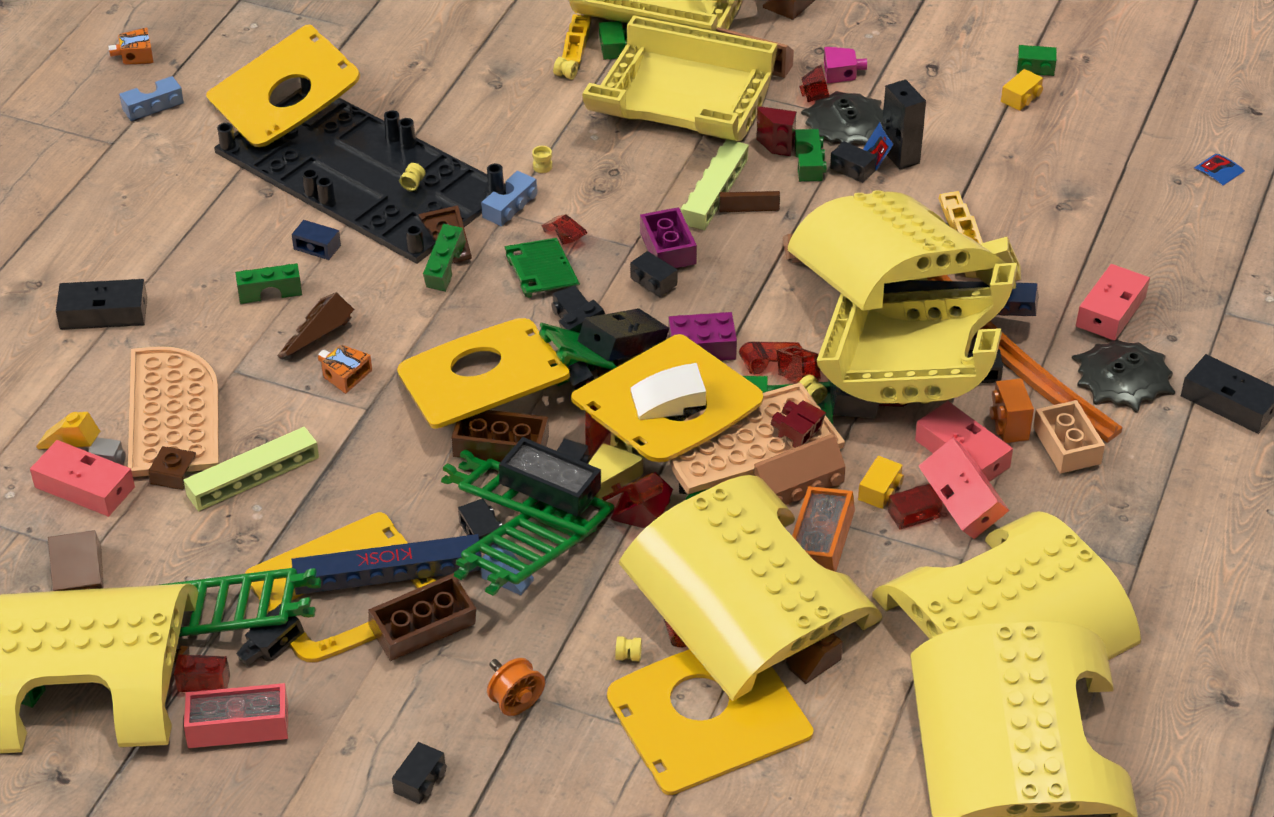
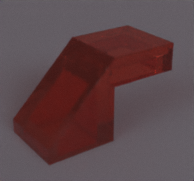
M567 214L556 216L541 225L544 232L555 230L562 245L573 243L587 234L586 229Z

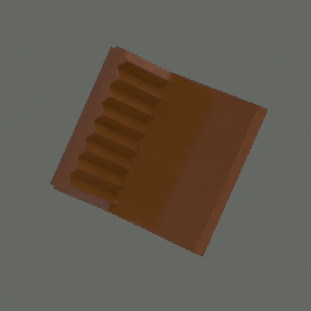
M162 446L149 468L150 484L184 490V475L192 463L196 452Z

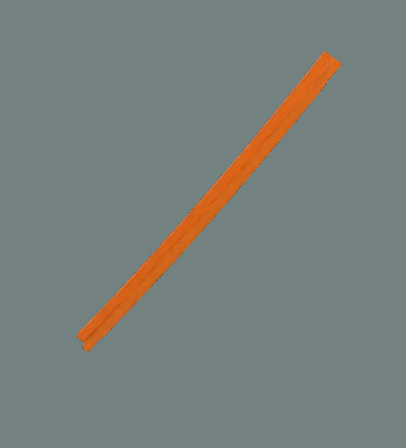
M948 275L927 277L928 280L952 281ZM989 321L979 330L998 328ZM1002 332L998 347L1001 352L1002 362L1022 378L1023 381L1053 405L1077 400L1096 432L1105 442H1110L1122 432L1123 427L1060 382Z

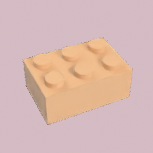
M1077 400L1036 409L1033 429L1060 474L1102 464L1105 444Z

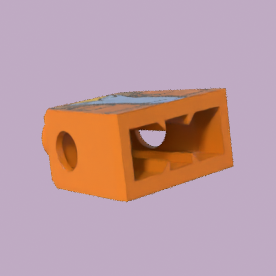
M147 27L119 34V44L108 46L110 57L122 55L123 64L125 65L154 63Z
M344 345L338 346L331 353L322 350L318 355V361L322 364L324 378L345 394L372 371L370 354Z

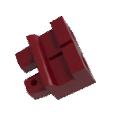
M788 400L782 409L783 414L776 412L772 417L770 425L779 430V438L786 436L793 441L792 446L796 448L806 444L822 428L826 412L804 400L799 404Z

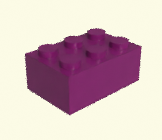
M679 207L640 214V234L650 253L674 268L697 264V245Z
M732 312L668 316L669 338L681 334L688 337L720 361L736 360L737 338Z

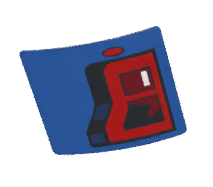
M879 122L863 150L877 155L876 171L893 146L892 141L883 130L881 122Z
M1217 153L1194 167V169L1208 174L1221 185H1225L1245 171L1232 160Z

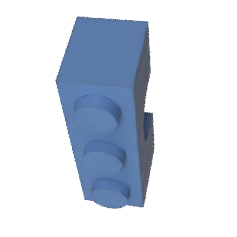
M173 76L156 81V91L153 93L144 94L138 88L119 94L122 110L130 121L184 103L182 88Z
M516 171L505 181L506 195L492 192L481 202L482 218L503 226L519 210L523 209L529 201L536 197L538 193L537 179Z

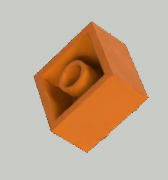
M1022 378L996 381L995 391H992L993 406L990 407V417L992 420H995L997 435H1000L1005 443L1028 441L1034 408Z

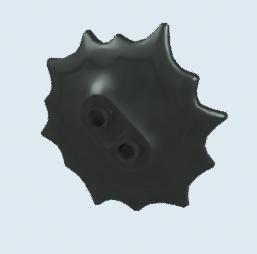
M835 91L831 95L816 98L813 106L801 111V114L809 116L805 124L810 126L811 129H819V136L827 139L830 143L836 141L842 143L845 141L850 144L866 145L879 122L882 125L883 110L880 108L881 100L867 98L860 93Z
M1118 339L1115 341L1111 340L1107 344H1096L1091 350L1072 356L1073 360L1081 364L1078 373L1083 375L1078 381L1077 386L1087 387L1091 390L1094 404L1109 400L1116 406L1127 404L1135 412H1138L1143 400L1153 401L1156 395L1160 393L1175 394V390L1168 381L1173 372L1164 362L1166 356L1148 349L1140 342L1127 343Z

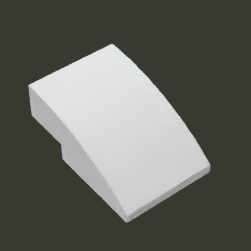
M697 363L661 371L631 387V394L639 420L683 415V409L686 407L706 405V390Z

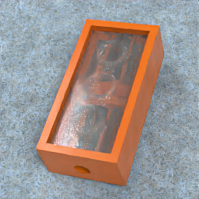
M808 486L792 537L814 561L824 568L835 572L837 571L855 512L853 491Z

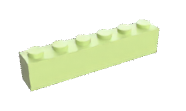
M726 139L723 146L719 147L716 157L712 158L709 168L705 169L701 181L698 180L694 192H691L688 202L683 204L681 208L682 215L688 226L706 230L719 209L720 192L730 191L748 161V144Z
M304 426L183 479L186 495L199 512L318 459L317 442Z

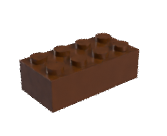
M486 410L457 421L451 437L453 457H460V453L463 450H468L472 452L474 457L481 460L493 459L501 462L522 437L546 446L549 438L548 417Z
M454 573L368 609V625L389 661L402 657L476 623V607L459 580L454 577Z

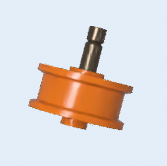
M516 658L504 665H501L497 659H493L490 662L489 666L495 671V674L489 681L487 695L493 702L499 703V708L505 715H518L530 708L539 699L545 687V678L540 672L533 671V666L526 658Z

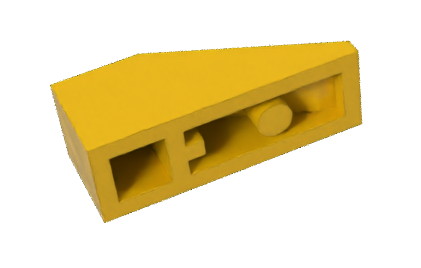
M73 412L48 429L36 447L38 449H49L56 440L74 447H91L101 431L89 412Z

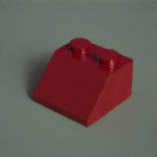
M758 106L756 140L771 154L792 155L795 142L797 111Z
M656 472L651 473L625 486L611 519L616 522L646 528L663 514L666 506L670 503V496L674 489Z

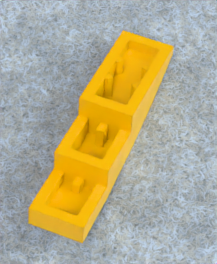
M573 14L569 30L566 33L562 55L567 61L573 60L577 61L578 64L581 63L589 35L591 16Z
M959 191L940 194L938 199L949 226L972 238L979 244L983 243L974 216H970L967 204H963Z

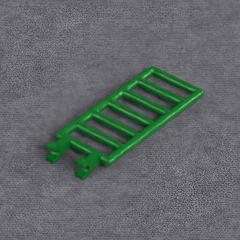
M463 450L460 453V457L465 458L467 462L462 461L458 468L462 470L473 469L474 471L470 475L457 471L451 464L447 463L443 466V471L447 472L450 476L445 475L441 479V483L458 484V488L461 491L582 536H587L615 508L612 503L594 497L583 512L590 505L601 510L584 526L573 523L577 516L570 513L563 519L552 515L558 508L548 505L543 511L533 508L532 506L539 500L529 497L523 503L511 500L519 493L513 489H509L502 496L493 493L492 491L500 485L499 474L483 488L472 485L491 468L499 471V461L493 459L484 461L474 457L472 452Z
M539 501L532 507L542 511L548 504ZM557 509L553 514L564 518L568 513ZM521 513L463 550L461 553L462 558L456 560V565L460 567L454 572V577L463 580L469 571L479 566L492 573L487 577L491 584L486 587L485 592L493 596L507 582L517 585L594 533L597 530V526L587 536H582ZM577 517L573 521V523L581 526L588 522V520L582 517ZM533 518L535 520H538L571 537L569 539H566L529 521L528 519ZM520 526L532 533H535L557 544L558 546L554 548L515 528ZM505 534L545 553V555L540 556L502 536ZM494 543L533 563L527 565L489 545ZM480 551L520 572L514 574L476 555V553Z
M286 568L159 585L192 584L198 590L195 611H192L189 626L181 627L179 637L283 625L287 623L288 617L291 616L315 617L316 609L315 607H310V597L302 598L299 602H291L294 588L304 586L320 588L321 579L316 578L317 571L315 568L308 569L305 573L297 574L295 568ZM286 578L279 615L266 617L274 579ZM264 581L257 617L244 619L252 582ZM242 584L234 621L221 622L229 586ZM220 586L211 624L199 625L207 588Z

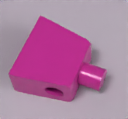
M824 47L826 83L855 80L857 70H867V58L856 59L854 49Z

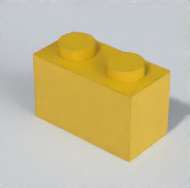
M1022 70L1002 87L1001 102L1020 111L1026 105L1028 106L1033 99L1041 95L1043 91V77L1028 70Z
M877 456L859 484L858 500L883 509L887 502L892 501L895 489L897 487L900 488L903 483V465Z

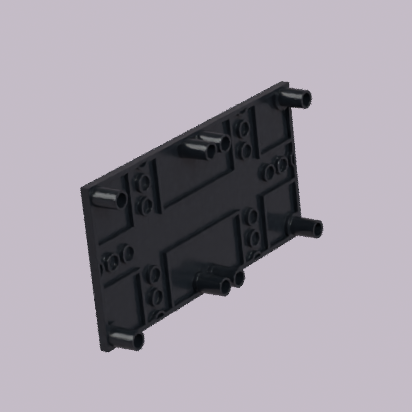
M300 77L301 88L275 106L289 107L297 104L308 95L311 89V82L306 78ZM338 98L292 131L263 147H254L238 131L234 133L233 125L230 123H221L217 127L219 144L214 147L216 154L416 264L431 254L436 243L420 221L418 214L458 205L463 225L466 227L482 214L481 202L492 192L506 195L503 167L500 164H490L487 167V174L415 137L414 121L411 118L400 119L399 113L394 110L385 112L384 120ZM410 163L419 164L426 172L425 177L420 181L415 191L406 190L399 182L400 177L405 173Z

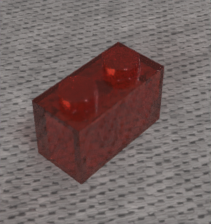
M797 346L777 350L778 375L787 378L789 381L800 382L807 375H813L817 380L821 379L820 368L817 365L819 354Z
M930 483L889 495L888 513L899 530L941 517L942 500Z
M178 654L174 670L178 692L227 689L230 679L227 656Z

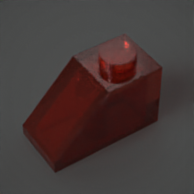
M822 65L815 67L801 78L803 85L799 87L802 97L806 96L807 102L830 96Z

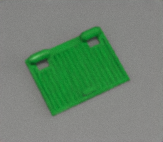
M557 238L504 246L506 258L519 278L520 287L525 297L530 298L533 293L580 285ZM520 251L521 254H520V255H514V252ZM529 282H535L536 285L529 286Z
M540 323L539 335L546 343L552 341L558 348L556 356L563 364H568L570 359L610 370L617 368L612 361L605 360L578 342L580 333Z

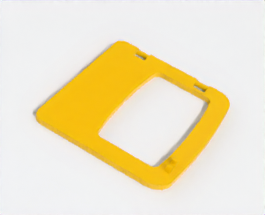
M377 512L247 569L245 574L292 568L291 558L406 544L407 541L397 531L385 513ZM390 530L394 536L387 538L384 533ZM428 577L426 578L428 582L423 584L418 579L411 581L418 589L436 580ZM286 578L274 579L268 613L281 604ZM264 581L252 582L251 589L259 600ZM295 588L293 592L292 601L303 595H296ZM367 622L318 642L310 640L306 632H304L290 646L301 660L319 662L376 639Z

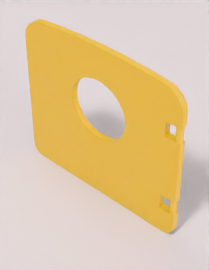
M305 25L207 92L206 96L213 106L251 145L263 147L292 131L356 85L360 79V73L357 67L347 60L312 25ZM316 37L319 39L316 42L312 41ZM345 63L347 67L342 69L340 66ZM296 77L306 78L311 82V89L308 95L297 104L289 107H276L270 103V95L280 83Z
M526 318L510 320L444 343L404 360L397 368L401 381L429 426L434 429L442 428L558 384L570 377L567 366L559 360L552 346L541 338L534 322ZM490 351L501 356V360L495 368L481 375L467 377L457 375L452 371L453 365L460 358L474 352ZM557 363L556 366H550L551 364Z
M677 334L575 390L571 395V400L577 407L589 413L593 419L626 444L635 448L646 459L653 462H666L712 439L762 405L763 392L756 385L688 337ZM697 363L706 390L707 407L702 415L688 421H673L664 417L639 420L631 394L632 386L661 371ZM594 405L598 410L594 411L590 406ZM640 440L644 445L640 446L636 441Z
M690 649L652 663L614 681L607 691V700L610 707L616 713L621 725L647 768L650 769L659 788L666 795L678 794L807 742L813 737L814 729L772 666L757 674L752 691L733 701L728 696L729 702L726 709L720 715L708 720L686 718L680 715L671 703L670 698L673 690L686 680L706 678L716 682ZM628 708L632 715L625 717L621 710ZM662 763L665 771L659 773L654 765Z

